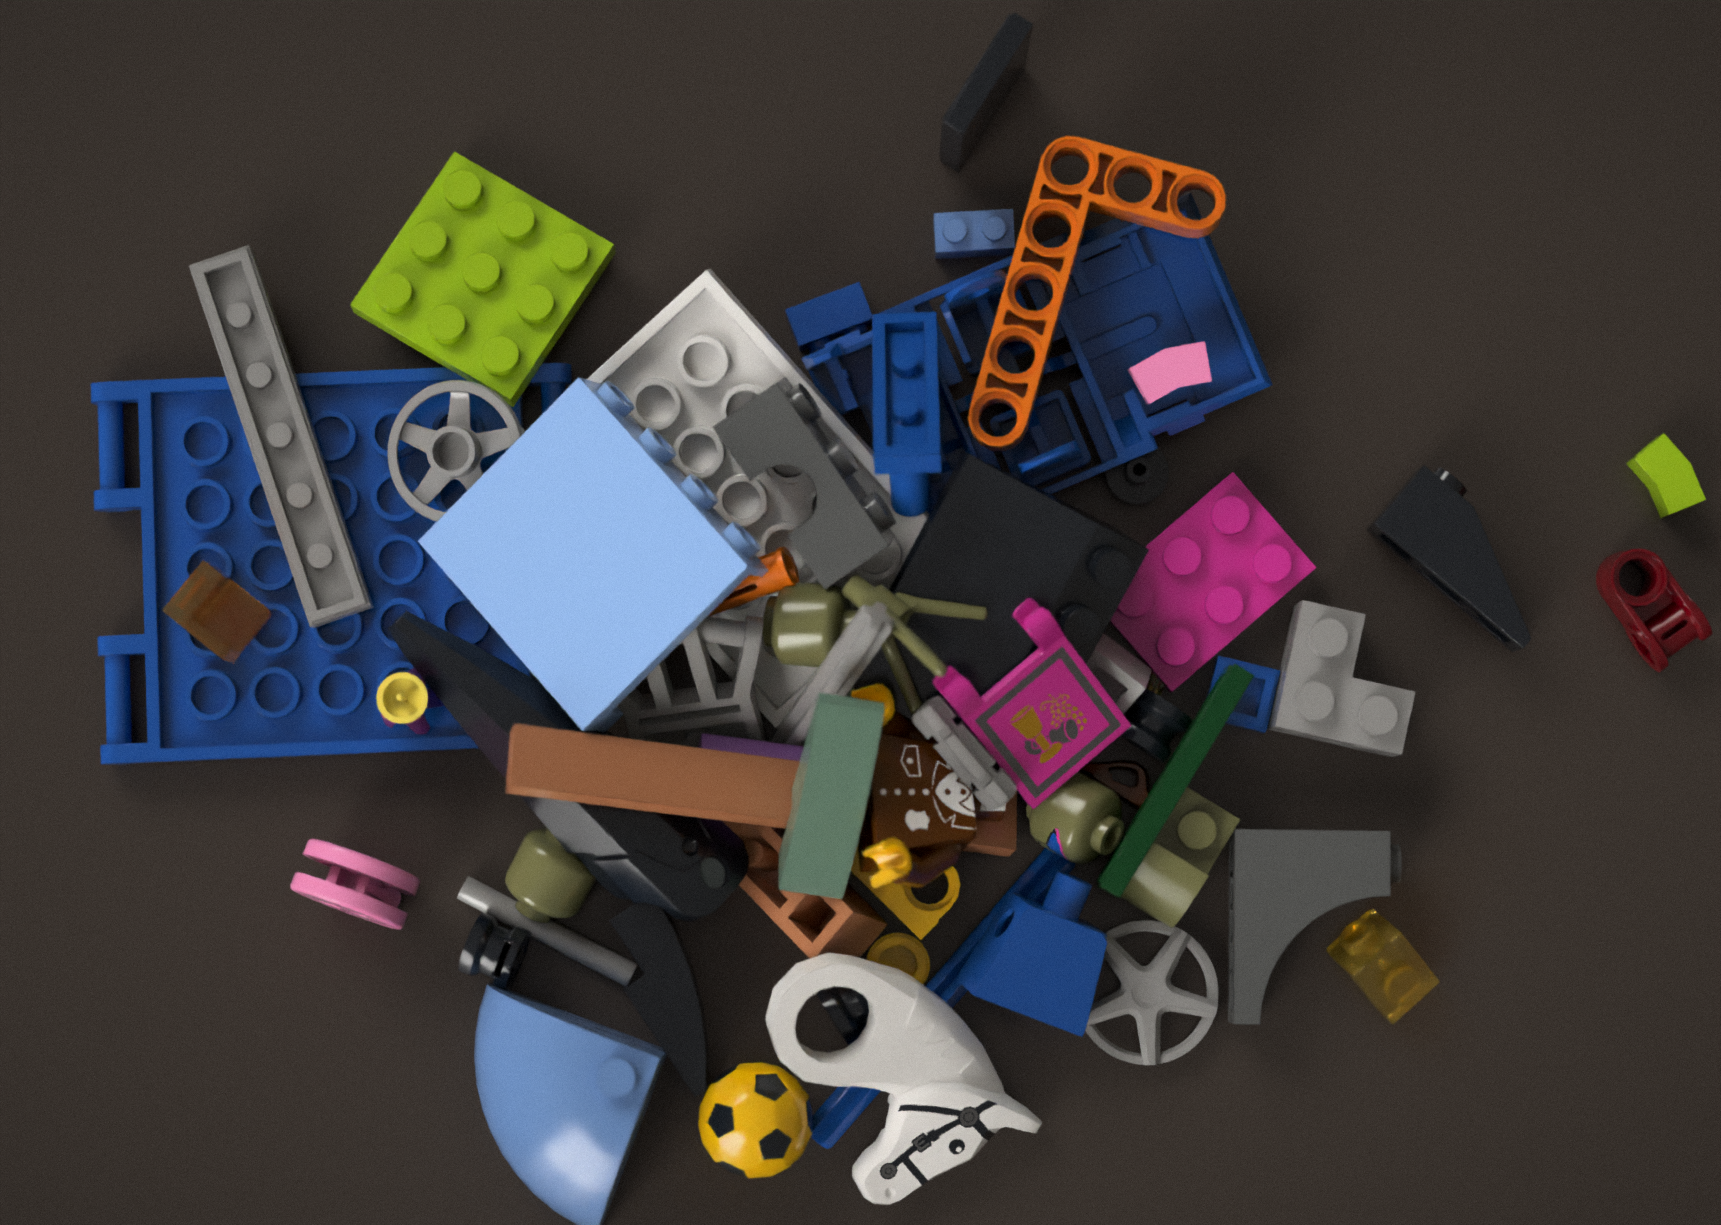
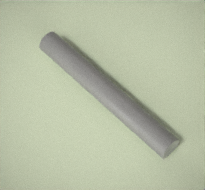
M468 876L457 896L458 900L483 913L496 917L498 921L512 928L519 926L531 931V938L625 987L629 985L637 970L638 964L552 919L549 923H540L524 916L516 909V900Z

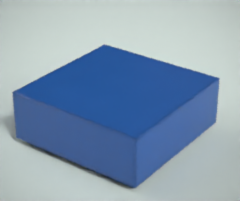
M1218 655L1215 660L1208 694L1224 668L1229 665L1237 664L1254 675L1225 724L1266 733L1280 670Z

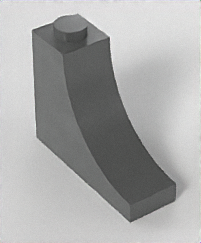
M1234 829L1229 838L1228 1022L1232 1024L1260 1025L1264 992L1277 960L1295 936L1313 920L1340 905L1355 900L1391 896V883L1400 882L1402 870L1401 848L1399 844H1391V831Z

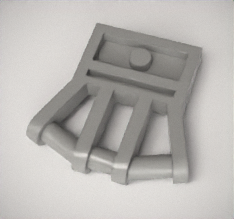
M747 615L745 621L707 616L680 643L684 644L696 687L673 690L665 660H663L647 676L651 693L641 694L634 688L617 705L624 714L631 739L697 747L702 733L768 741L755 696V685L753 682L762 639L763 617ZM706 642L741 647L734 681L717 683Z

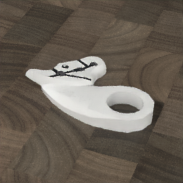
M828 952L796 963L773 987L765 1021L774 1050L784 1065L805 1082L830 1086L873 1088L890 1093L887 1100L889 1109L885 1128L881 1130L877 1139L861 1153L852 1166V1177L863 1197L871 1203L890 1205L900 1201L934 1177L971 1160L991 1137L1003 1127H1010L1030 1133H1037L1041 1127L1042 1121L1035 1114L1004 1092L1002 1082L983 1045L963 1019L942 998L905 972L852 955ZM834 986L852 988L863 994L867 999L869 1014L866 1027L857 1040L846 1048L833 1052L814 1051L799 1042L795 1032L798 1012L807 999L819 990Z

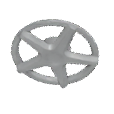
M449 380L435 383L415 394L403 406L393 423L387 453L390 475L404 501L422 516L437 522L446 512L435 510L427 505L453 479L459 480L465 489L468 490L483 475L480 467L481 460L510 448L525 430L520 425L510 405L490 388L465 380ZM444 392L451 393L447 425L436 431L406 422L412 412L427 399ZM469 393L483 398L494 406L504 419L507 428L481 433L473 432L470 426ZM399 440L427 453V459L431 466L413 493L406 485L400 471L398 461Z
M1132 921L1105 933L1107 935V946L1104 958L1120 980L1121 985L1116 992L1092 1003L1085 1030L1086 1033L1106 1053L1132 1064L1158 1065L1170 1062L1188 1053L1206 1035L1218 1009L1219 990L1217 976L1206 951L1187 932L1175 926L1170 928L1159 921ZM1135 932H1157L1170 936L1153 960L1145 966L1140 965L1115 940ZM1186 947L1196 957L1204 973L1207 988L1206 998L1177 988L1171 983L1172 974ZM1165 1012L1201 1016L1197 1027L1185 1040L1168 1050L1160 1052L1161 1017ZM1127 1014L1132 1015L1136 1019L1141 1053L1131 1052L1116 1046L1100 1033L1095 1024Z

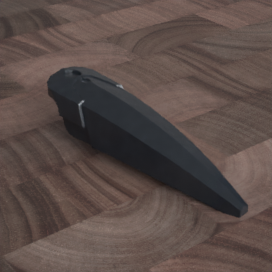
M408 611L400 614L388 627L402 653L506 780L510 731L514 724L616 737L608 730L606 732L582 731L542 684L483 649ZM520 795L567 853H575L607 891L620 899H631L634 903L645 902L664 909L675 919L691 922L716 912L735 891L748 872L749 855L743 840L721 820Z

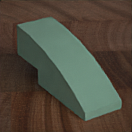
M819 693L792 787V808L779 851L778 890L843 899L869 796L884 717V703Z

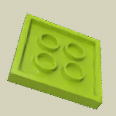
M454 151L350 306L356 315L464 379L490 388L499 394L510 406L514 407L616 254L614 244Z

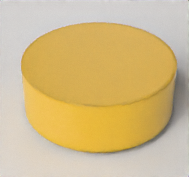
M896 932L882 936L871 946L866 958L869 961L897 968L922 984L927 980L930 970L929 955L925 947L918 939L906 933Z

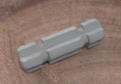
M940 696L930 698L913 714V724L926 739H929L931 736L935 738L937 742L933 744L934 749L966 786L971 783L975 785L976 789L973 790V794L987 810L994 811L1005 805L1016 793V783L1003 768H1000L998 771L994 769L995 758L963 721L958 724L955 723L953 718L956 716V713L944 698Z

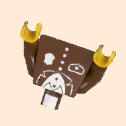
M874 684L851 691L852 698L884 703V717L878 751L857 844L860 872L880 870V873L870 878L872 886L875 888L890 882L916 888L924 887L957 864L960 853L976 837V822L1002 821L1006 804L994 811L987 810L973 794V790L976 789L975 785L971 783L966 786L934 749L933 744L937 742L935 738L931 736L929 739H926L911 719L903 716L895 709L892 694L884 685Z

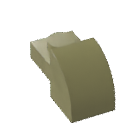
M1187 787L1120 898L1168 927L1173 928L1187 911L1209 877L1210 869L1241 819Z

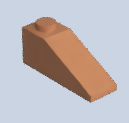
M723 821L743 840L749 855L748 872L739 886L809 959L828 952L860 958L888 925L848 883L843 899L778 890L779 851L785 830L783 828Z

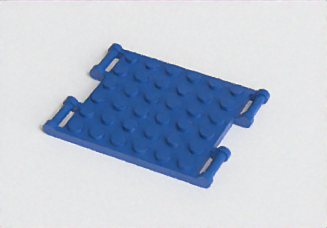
M542 363L528 386L540 387L541 415L566 391V386L572 384L571 364ZM446 367L295 374L374 608L316 628L309 626L226 377L108 381L91 384V404L98 405L100 490L93 491L94 511L124 512L141 510L144 634L97 637L98 656L104 657L107 744L100 745L101 765L480 749L445 706L426 709L424 715L430 725V729L426 734H417L406 724L395 723L392 728L386 726L376 701L378 688L384 679L392 674L408 672L414 668L388 630V627L405 611L483 649L532 678V672L418 542L436 521L422 516L404 501L393 483L388 466L389 436L393 423L403 406L415 394L430 385L449 380H468ZM444 392L427 399L412 412L406 422L436 431L447 425L451 393ZM469 393L470 426L473 432L481 433L507 428L504 419L494 406L483 398ZM521 395L515 406L510 407L515 412L523 428V402ZM129 403H138L140 488H125L123 405ZM399 440L398 461L400 471L406 485L413 493L431 466L427 459V453ZM509 448L483 458L480 462L483 474ZM453 479L427 506L435 510L447 512L467 490L459 480ZM145 655L147 743H132L130 656Z

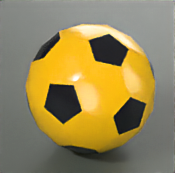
M763 1062L741 1063L722 1072L708 1086L699 1107L698 1126L704 1147L713 1160L730 1173L747 1178L771 1177L788 1169L803 1155L812 1135L813 1112L807 1092L797 1078L783 1068Z

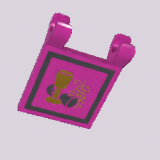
M1029 598L1014 610L1013 617L1039 647L1035 652L982 697L979 696L969 680L960 675L952 666L947 667L946 675L942 677L936 676L933 679V685L995 758L999 768H1003L1017 785V791L1027 804L1034 809L1132 725L1070 644L1050 612L1040 607L1034 599Z

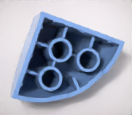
M490 982L486 986L479 1008L474 1051L476 1084L481 1107L490 1132L502 1155L516 1175L534 1195L552 1210L576 1225H603L667 1054L662 1047L512 990L502 989Z

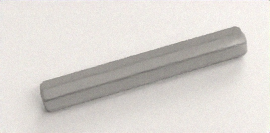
M875 602L872 607L862 605L768 742L804 746L819 693L845 697L892 632L895 620L886 613V605Z

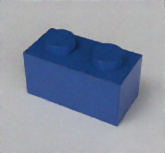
M860 282L785 309L786 317L799 351L808 349L810 354L825 348L824 344L858 329L861 334L869 332L867 327L872 325V313Z

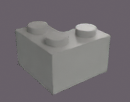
M1302 600L1293 607L1267 729L1387 757L1402 755L1415 691L1352 677L1366 614Z

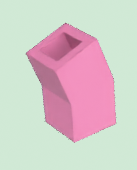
M1205 341L1165 348L1127 369L1147 405L1179 387L1212 381Z

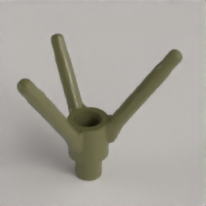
M859 574L854 575L842 590V595L856 605L858 610L862 605L872 607L875 602H880L887 606L886 613L895 620L892 632L881 647L912 716L922 705V702L896 645L895 637L937 676L942 677L946 675L947 666L906 626L911 615L916 612L985 620L988 616L987 608L981 606L917 598L900 592L894 595L883 585L874 587Z

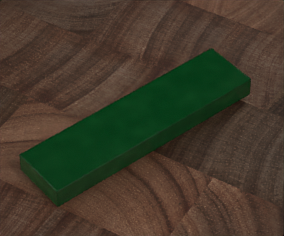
M1237 664L1224 668L1122 836L1120 843L1095 882L1098 883L1096 885L1098 888L1115 898L1121 897L1254 677L1253 674Z

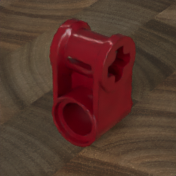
M1646 549L1620 551L1608 556L1600 564L1596 574V586L1601 597L1606 601L1625 628L1637 652L1655 671L1660 673L1669 666L1668 658L1696 638L1704 641L1713 634L1712 628L1703 612L1682 590L1665 566L1663 560L1654 552ZM1627 561L1636 563L1644 574V585L1636 596L1627 594L1619 583L1621 567Z

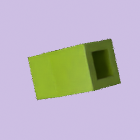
M1664 433L1653 439L1626 463L1648 488L1660 518L1706 500L1691 463Z

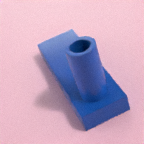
M937 312L872 314L875 475L889 474L891 506L893 510L899 515L914 517L923 514L929 508V473L941 472Z

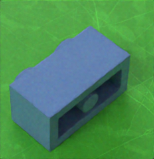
M1013 209L934 213L935 259L1014 254Z

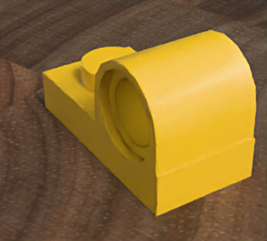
M858 846L856 848L851 872L920 940L937 925L938 920L952 907L958 898L960 880L954 866L944 872L948 882L947 892L936 903L926 904L920 902L912 894L911 887L890 882L875 888L872 886L870 878L880 873V870L860 872Z

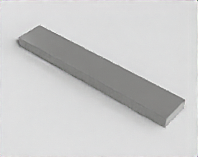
M247 245L189 265L309 626L316 628L374 608L253 248Z

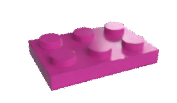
M1232 472L1146 546L1149 551L1109 623L1143 663L1152 669L1151 672L1169 693H1172L1316 569V566L1235 473Z

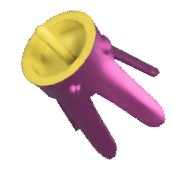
M415 668L410 669L408 672L392 674L384 679L378 688L376 701L386 726L392 728L395 723L406 724L415 733L426 734L430 729V725L425 718V710L442 707L444 704L431 688L426 687V682Z

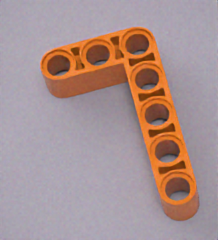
M1061 137L1055 139L1046 147L1040 160L969 408L968 421L974 438L981 446L991 451L1003 452L1018 445L1027 432L1090 211L1186 238H1201L1209 235L1218 227L1225 210L1226 195L1222 184L1215 176L1205 171L1081 137ZM1069 155L1082 159L1087 164L1089 170L1086 178L1075 185H1064L1058 182L1053 177L1051 169L1054 163L1061 157ZM1127 173H1138L1149 181L1152 190L1143 201L1136 203L1126 202L1120 199L1115 192L1114 185L1117 179ZM1190 190H1201L1212 199L1214 210L1204 219L1190 220L1184 217L1178 209L1177 201L1179 197ZM1053 217L1065 221L1071 231L1067 242L1057 248H1046L1040 245L1035 240L1033 233L1037 224L1043 219ZM1031 279L1047 283L1053 292L1050 303L1044 309L1038 311H1028L1022 308L1016 301V292L1019 286ZM1013 341L1028 344L1035 353V360L1032 366L1026 372L1020 374H1010L1004 371L998 364L1000 350L1007 343ZM996 403L1010 406L1017 415V423L1014 429L1008 435L1002 437L990 436L980 427V417L983 411L988 406Z

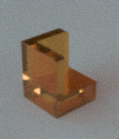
M205 560L199 564L162 609L164 613L218 657L232 663L235 662L272 615L265 605L217 566Z

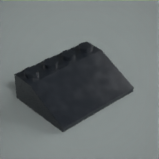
M964 451L889 591L894 595L900 592L917 598L963 603L987 608L988 616L985 620L914 612L906 623V626L947 667H954L960 675L968 679L979 696L982 697L1039 648L1013 617L1014 610L1029 598L1034 599L1040 607L1050 612L1065 637L1085 664H1087L1149 549L1118 528ZM895 637L896 645L922 704L935 696L944 698L933 685V679L937 675ZM880 647L852 688L857 690L874 684L884 685L892 694L895 709L903 716L912 720V714L908 709L884 651ZM956 713V716L953 718V720L956 724H958L963 720Z

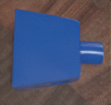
M1057 870L1043 903L1017 893H1011L1005 899L962 967L957 981L973 996L1083 1037L1107 946V935L1092 923L1079 918L1092 885L1078 877Z

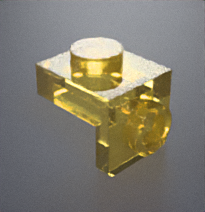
M1374 909L1368 910L1359 919L1348 924L1341 935L1326 949L1330 957L1351 976L1380 1014L1392 1025L1440 983L1404 935Z

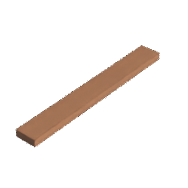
M514 724L510 731L506 793L786 829L792 808V787L800 761ZM1017 791L1006 803L1002 821L976 822V837L963 851L1010 857L1016 851Z

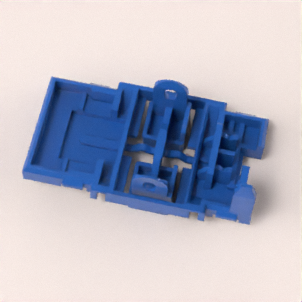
M1192 193L1179 197L1177 206L1182 215L1190 220H1201L1202 217ZM1117 218L1084 232L1085 238L1082 239L1053 339L1054 342L1066 336L1071 351L1048 359L1043 376L1077 363L1083 378L1069 383V386L1102 463L1044 487L1041 490L1053 494L1156 450L1158 446L1154 439L1155 435L1165 431L1168 432L1169 436L1204 422V414L1273 385L1209 235L1201 238H1186L1128 221L1121 222ZM1065 232L1040 243V245L1046 248H1057L1067 242L1069 236ZM1121 245L1120 247H1118V248H1116V249H1113V250H1111V251H1109V252H1106V253H1104V254H1102V255H1099V256H1097V257H1095V258H1092V259H1090V260H1088V261L1083 262L1084 260H1087V259H1089V258H1091V257H1094V256H1096V255H1098V254H1101V253H1103V252H1105V251H1108V250H1110V249H1112V248H1115V247ZM1013 255L878 314L933 312L929 301L945 295V300L939 306L971 377H978L1008 273L1005 274L1003 269L1010 267ZM1031 279L1025 281L1037 311L1044 309L1053 297L1052 289L1041 280ZM1018 288L1016 301L1022 308L1028 310ZM938 321L941 472L929 473L930 505L926 510L929 514L964 451L1001 469L994 452L978 443L972 434L970 426L965 427L960 413L969 410L974 392L954 401L949 386L961 382L963 379ZM858 329L824 344L825 348L802 357V361L806 370L809 371L816 388L841 416L861 408L873 436L872 330L861 334ZM1013 341L1007 343L998 354V364L1004 371L1010 374L1026 372L1028 369L1019 370L1016 360L1030 355L1034 351L1024 342ZM1205 341L1212 381L1179 387L1147 405L1127 369L1165 348ZM1055 390L1036 398L1029 426L1023 440L1014 448L1002 452L1011 474L1037 488L1091 464L1088 448L1067 399L1061 390ZM1185 399L1187 400V401H1184V402H1182V403H1180V404H1177V405H1175V406H1173V407H1170V408H1168V409H1166V410H1163V411H1161V412H1159V413H1156V414H1154V415H1152V416H1148V415L1153 414V413H1155V412H1157V411H1160V410H1162V409H1164V408H1167V407H1169V406H1171V405H1174V404H1176V403H1178V402H1181V401H1183V400H1185ZM1011 409L994 416L990 421V425L995 437L1008 435L1017 423V415Z

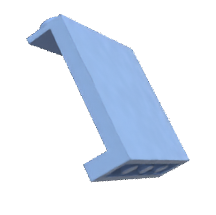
M578 377L418 542L581 730L606 732L623 715V712L617 705L748 575L763 577L769 570L755 555L761 550L755 538L735 521L728 525L713 507L718 503V499L711 489L693 474L686 478L671 461L676 456L673 447L654 429L648 427L644 431L629 415L634 409L630 399L610 381H606L602 385Z

